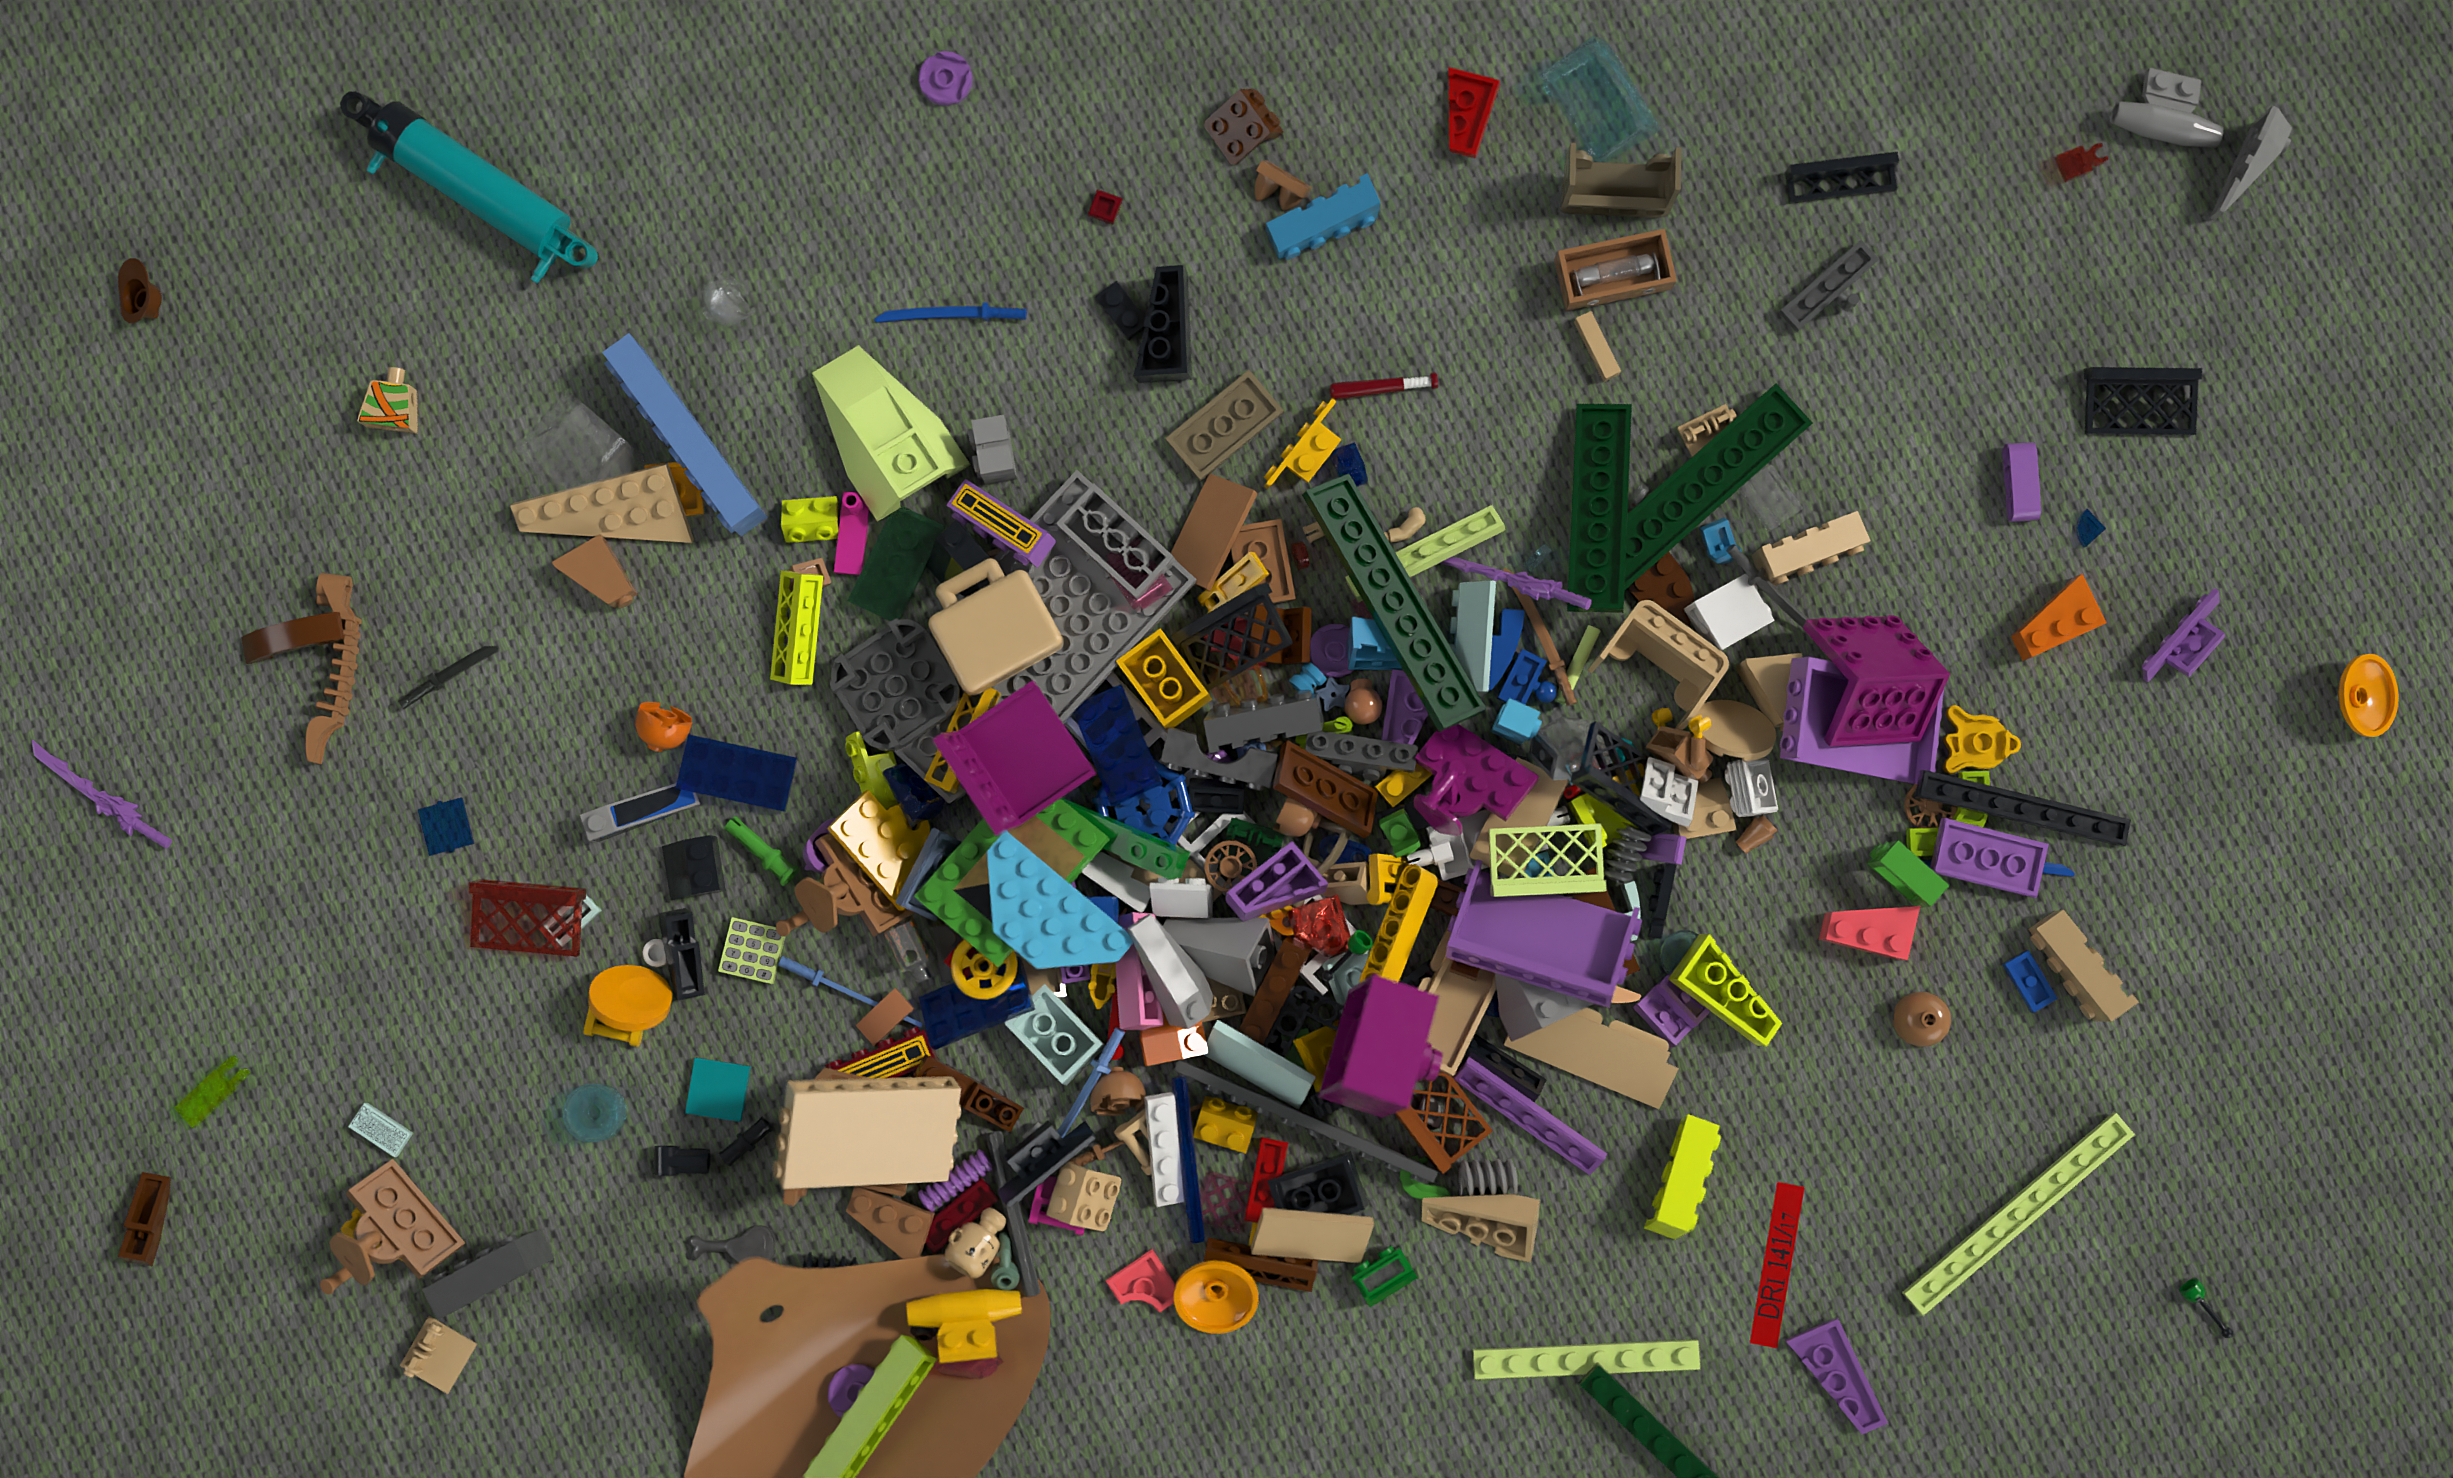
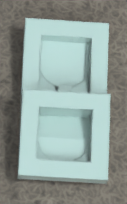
M1635 881L1620 885L1629 912L1624 914L1632 916L1634 907L1640 908ZM1632 935L1631 941L1636 940L1638 936Z

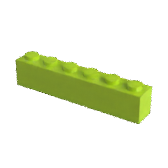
M901 1335L900 1338L895 1340L884 1361L875 1368L874 1375L868 1384L859 1391L858 1398L852 1407L843 1414L836 1430L825 1440V1445L820 1453L811 1460L808 1470L803 1477L855 1478L938 1358L916 1338Z

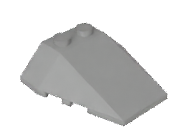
M1495 973L1499 1017L1511 1042L1595 1004Z

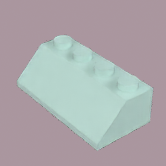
M1496 581L1463 582L1459 584L1458 590H1453L1452 606H1456V617H1451L1450 633L1455 635L1454 644L1449 645L1479 697H1484L1489 690Z

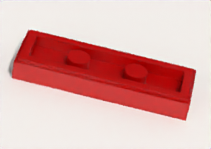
M1261 1137L1244 1221L1258 1224L1263 1208L1276 1209L1267 1181L1283 1174L1288 1142Z

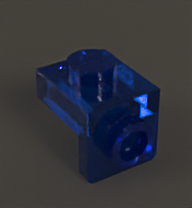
M1355 442L1333 450L1330 458L1338 477L1350 474L1357 487L1368 482L1365 464Z

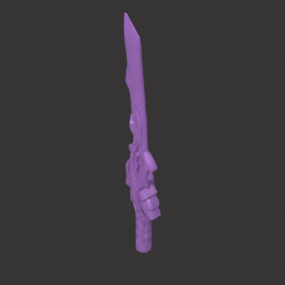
M1453 556L1439 563L1455 567L1465 573L1475 572L1485 575L1494 581H1505L1509 587L1513 586L1523 595L1527 594L1536 600L1539 597L1548 600L1555 597L1586 610L1591 605V599L1561 589L1562 582L1534 579L1532 576H1528L1527 572L1512 574Z
M32 740L34 756L85 796L93 800L96 813L101 814L103 812L106 816L114 815L117 817L121 829L130 836H132L135 829L165 849L172 844V839L140 820L142 815L135 811L139 807L138 805L124 801L122 797H112L106 791H97L93 788L92 781L79 778L69 770L67 762L50 755Z

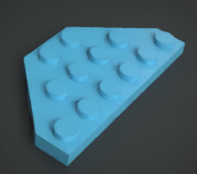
M1010 833L1002 834L987 851L993 932L1036 969L1118 962L1133 944L1132 938L1127 931Z

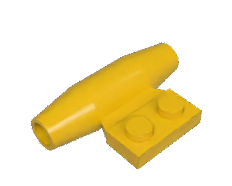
M979 1289L940 1293L907 1302L908 1326L940 1328L939 1332H937L940 1363L997 1357L995 1328L991 1322L1022 1314L1020 1291Z

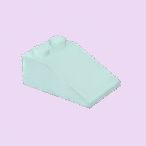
M1045 984L1004 1023L1048 1070L1066 1086L1106 1047Z

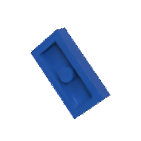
M2025 950L2002 964L2031 1013L2058 999L2029 950Z

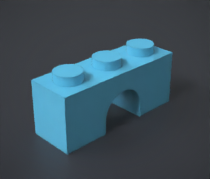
M1509 698L1506 704H1503L1490 732L1521 745L1525 741H1530L1533 736H1536L1542 723L1538 719L1540 712Z

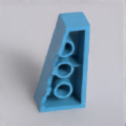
M1368 173L1360 176V183L1352 187L1344 184L1336 188L1337 191L1328 199L1320 196L1306 205L1307 209L1303 211L1301 207H1297L1267 222L1266 232L1278 260L1283 257L1286 260L1292 259L1301 253L1300 250L1307 247L1316 249L1326 243L1325 240L1335 236L1336 239L1348 235L1351 232L1350 229L1358 226L1366 228L1374 224L1375 219L1378 218L1381 202Z

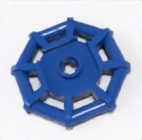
M1147 755V758L1120 765L1113 764L1095 797H1092V803L1095 804L1096 812L1109 817L1106 806H1114L1118 821L1148 834L1158 832L1162 840L1176 845L1191 818L1195 816V812L1192 811L1184 774L1180 775L1172 769L1166 768L1164 764L1155 760L1154 756ZM1144 770V779L1129 782L1126 774ZM1153 771L1169 780L1170 783L1165 787L1151 779ZM1118 780L1123 787L1117 794V798H1107ZM1176 789L1180 809L1173 808L1169 792ZM1144 799L1145 803H1150L1151 808L1147 810V815L1137 811L1136 806L1140 805L1139 800ZM1172 815L1178 816L1179 818L1169 834L1164 829L1165 824Z

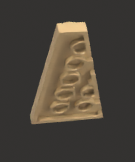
M668 463L515 502L510 505L520 532L597 536L600 534L603 537L686 543L694 541Z

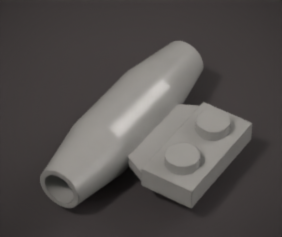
M2149 68L2145 72L2142 92L2145 103L2117 102L2111 112L2110 122L2143 137L2176 145L2216 148L2223 137L2222 126L2192 114V111L2199 102L2201 80Z

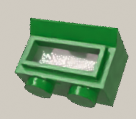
M1390 1245L1377 1253L1379 1258L1369 1263L1368 1260H1365L1353 1268L1355 1273L1351 1277L1370 1308L1418 1279L1399 1246L1393 1248Z

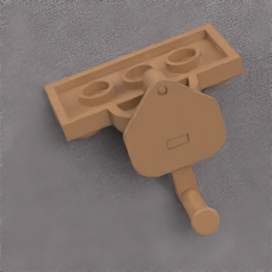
M829 833L815 842L829 867L822 872L819 882L807 877L796 885L795 894L803 910L786 920L778 921L776 923V931L779 935L785 937L790 931L811 920L818 931L826 933L837 926V913L845 916L860 914L871 934L875 937L915 912L907 908L899 911L837 839Z
M392 1159L347 1191V1197L363 1216L356 1224L353 1233L354 1239L338 1232L330 1240V1248L333 1254L344 1267L330 1278L321 1280L320 1287L325 1294H332L337 1287L352 1276L360 1284L367 1285L374 1277L370 1261L383 1264L392 1263L400 1258L413 1274L420 1279L462 1248L465 1242L394 1159Z

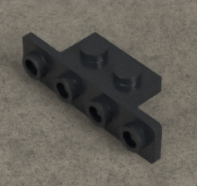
M1046 1121L1004 1155L1006 1161L1018 1174L997 1191L1007 1208L1021 1201L1033 1188L1042 1184L1048 1176L1064 1166L1079 1151L1090 1145L1096 1138V1135L1086 1121L1078 1125L1064 1138L1049 1121Z

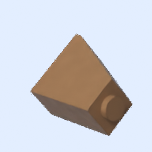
M600 534L552 562L555 568L613 608L617 606L618 608L626 607L633 602L632 598L638 595L606 538Z

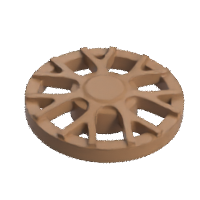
M1914 784L1907 792L1904 800V810L1909 821L1917 828H1934L1931 827L1932 823H1934L1935 827H1938L1939 825L1935 820L1936 815L1940 813L1943 818L1952 819L1957 811V807L1951 806V812H1945L1942 810L1943 804L1924 799L1917 801L1911 796L1916 790L1917 784ZM1919 805L1921 813L1912 816L1910 807ZM1924 815L1930 816L1928 827L1920 824Z
M1224 841L1215 845L1209 851L1205 860V874L1208 881L1216 889L1226 893L1233 888L1231 878L1238 876L1240 881L1246 878L1240 875L1242 867L1251 869L1252 872L1257 869L1256 858L1251 849L1238 841ZM1229 845L1238 846L1236 856H1229ZM1219 848L1226 856L1221 861L1213 855ZM1247 852L1251 860L1242 864L1238 858ZM1211 856L1215 861L1210 862ZM1252 862L1253 868L1249 867L1248 864ZM1209 864H1220V871L1210 873ZM1221 874L1227 877L1223 887L1215 883ZM1211 875H1216L1214 880L1212 879ZM1227 884L1230 885V889L1225 888Z

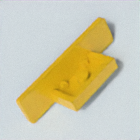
M1332 398L1328 404L1324 401L1313 413L1317 418L1312 425L1306 422L1298 432L1297 436L1301 438L1295 446L1290 443L1280 455L1284 459L1280 466L1277 468L1273 465L1263 477L1267 480L1263 487L1268 490L1285 467L1304 482L1308 483L1342 440L1320 423L1337 401Z

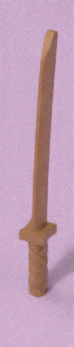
M1506 568L1503 569V571L1514 574ZM1512 586L1540 639L1551 664L1549 665L1550 670L1557 677L1556 679L1560 685L1559 687L1567 707L1576 704L1577 700L1574 697L1567 674H1565V663L1560 659L1529 595H1523L1517 588Z
M1203 1103L1176 1114V1119L1201 1109ZM1140 1130L1133 1135L1135 1138H1138L1144 1134ZM1118 1140L1101 1148L1100 1144L1092 1146V1150L1074 1157L1068 1162L1084 1166L1089 1162L1095 1161V1159L1103 1160L1106 1158L1105 1152L1121 1146L1125 1142Z

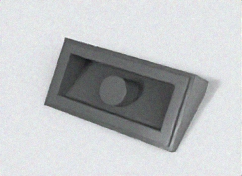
M1538 731L1531 740L1529 755L1552 780H1569L1570 774L1562 755Z

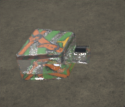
M913 916L885 930L884 935L902 972L910 970L916 984L929 979L931 974L926 963L929 961L930 955ZM914 950L917 956L911 958L907 955L906 951Z

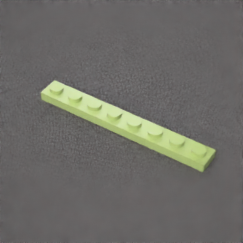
M1697 1339L1473 1349L1475 1379L1584 1375L1597 1362L1609 1373L1700 1369L1699 1341Z

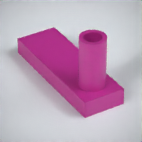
M843 491L834 566L835 574L863 575L870 510L859 493Z

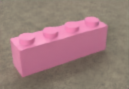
M1132 912L1119 916V926L1129 933L1128 927L1151 913ZM1133 943L1120 960L1115 962L1120 1030H1145L1163 1025L1162 1007Z

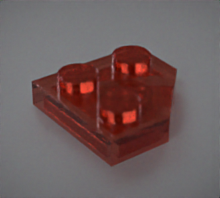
M1338 894L1287 910L1296 939L1326 957L1349 950L1348 940L1351 934Z

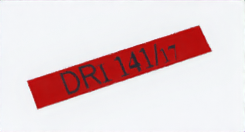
M1777 1182L1750 1337L1751 1344L1777 1348L1805 1189L1803 1186Z

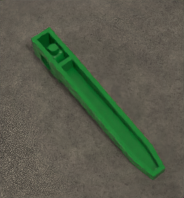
M1060 798L1108 836L1109 841L1104 845L1103 849L1121 856L1120 859L1169 880L1182 877L1191 851L1069 800Z

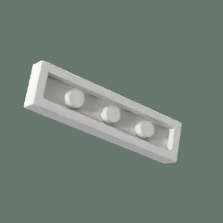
M1169 1092L1146 1096L1144 1100L1154 1204L1160 1207L1184 1202L1174 1094Z

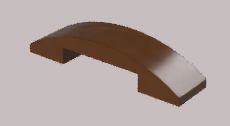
M331 612L274 624L248 633L241 637L245 662L246 664H252L271 659L273 655L311 645H324L343 640L344 633L340 612Z

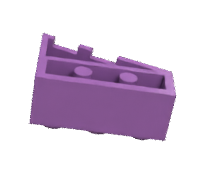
M1290 842L1230 889L1226 894L1225 901L1242 922L1325 893L1328 883L1293 842Z

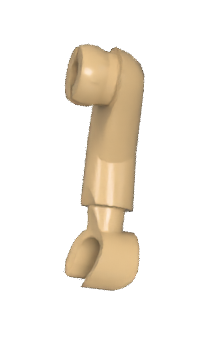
M1418 507L1412 508L1408 512V518L1400 527L1388 529V532H1384L1388 541L1393 543L1410 539L1425 523L1426 519L1423 511Z

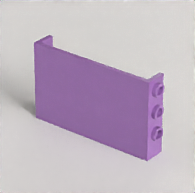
M1812 657L1792 658L1789 683L1787 685L1786 710L1783 716V736L1780 742L1781 759L1909 784H1917L1920 770L1936 771L1935 763L1939 745L1938 737L1942 718L1941 710L1944 690L1921 741L1829 746L1824 738L1849 680L1831 661Z
M1477 859L1474 869L1469 868L1464 882V884L1468 885L1466 893L1460 892L1456 904V908H1460L1458 916L1452 915L1449 923L1448 932H1451V936L1447 944L1446 958L1610 1008L1617 983L1623 985L1627 968L1623 967L1624 960H1631L1635 946V944L1630 943L1632 935L1638 936L1642 924V920L1638 919L1640 908L1634 907L1632 916L1559 894L1493 897L1490 896L1491 874L1481 871L1482 861Z

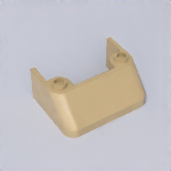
M1643 600L1632 609L1587 671L1593 673L1607 655L1615 660L1625 661L1635 651H1638L1680 682L1674 691V700L1686 713L1675 729L1683 730L1688 726L1689 721L1696 716L1728 670L1729 660L1721 650L1655 602Z

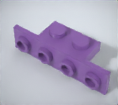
M2214 588L2208 595L2204 594L2198 600L2196 609L2192 614H2186L2181 619L2176 632L2173 635H2167L2163 639L2160 650L2155 655L2151 654L2146 658L2142 665L2143 679L2146 682H2149L2165 663L2190 677L2225 638L2223 631L2204 620L2218 605L2219 590Z

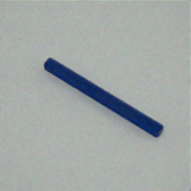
M1179 1076L1172 1078L1171 1084L1172 1093L1175 1097L1189 1240L1191 1243H1201L1205 1241L1187 1079Z

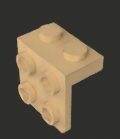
M1067 1162L1060 1169L1046 1215L1070 1225L1105 1231L1119 1193L1121 1178Z

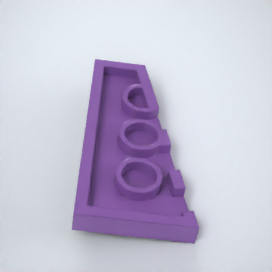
M1838 1317L1786 1339V1342L1802 1359L1803 1363L1815 1375L1861 1434L1888 1424Z

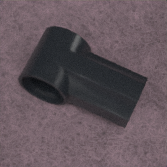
M666 1145L655 1146L653 1175L669 1176L679 1175V1173L708 1174L711 1163L710 1149H683L680 1146Z

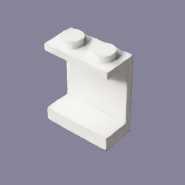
M1747 574L1738 577L1684 608L1697 633L1721 651L1775 621L1770 607L1760 597L1757 585L1750 586L1747 583L1749 580Z

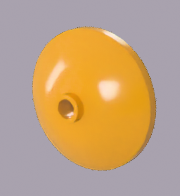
M2362 654L2353 658L2345 667L2338 686V701L2342 716L2350 728L2361 736L2376 737L2386 732L2392 725L2398 708V686L2395 675L2388 663L2375 654Z
M1207 1261L1192 1266L1180 1276L1174 1289V1305L1178 1315L1189 1326L1206 1333H1227L1241 1328L1254 1316L1258 1307V1289L1253 1278L1241 1267L1225 1261Z

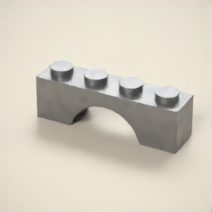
M1169 727L1161 761L1166 762V768L1181 771L1183 766L1193 769L1192 774L1209 777V773L1220 775V781L1236 784V780L1247 782L1246 787L1263 791L1264 786L1270 788L1278 755L1274 752L1250 747L1237 760L1218 762L1203 753L1198 744L1196 733Z

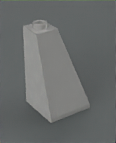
M1256 917L1242 922L1240 918L1167 919L1162 926L1198 965L1206 977L1251 996H1256L1277 954L1269 918Z

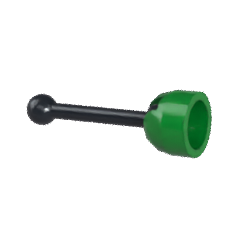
M1356 930L1348 940L1349 950L1330 970H1325L1322 973L1323 980H1332L1333 974L1352 954L1362 955L1372 947L1373 942L1367 933Z
M2198 1278L2189 1279L2179 1289L2181 1295L2191 1303L2199 1302L2220 1327L2223 1337L2231 1338L2233 1330L2230 1327H2226L2205 1302V1288Z

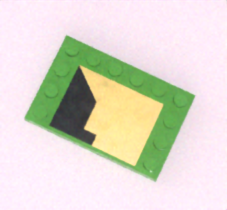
M1062 799L1057 800L1015 830L1008 832L1070 885L1109 841L1108 836ZM983 817L914 897L999 968L1014 949L993 932L987 851L1001 835L996 836Z

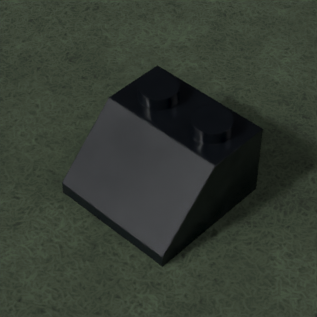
M707 835L685 839L662 846L670 901L726 891L716 836Z

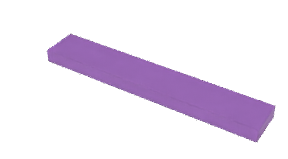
M1468 1057L1454 1074L1453 1079L1588 1175H1591L1605 1160L1607 1153L1472 1058Z

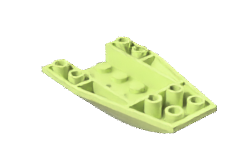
M859 345L812 372L846 474L877 522L901 508L900 501L944 475L946 479H949L970 466V463L942 421Z

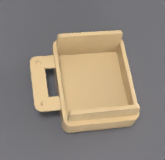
M989 558L943 582L936 588V596L944 610L931 616L928 625L961 688L968 695L973 696L984 692L1056 653L1063 646V638L1028 573L1024 570H1016L1005 576L998 562L995 559ZM986 578L990 582V585L960 601L955 596Z

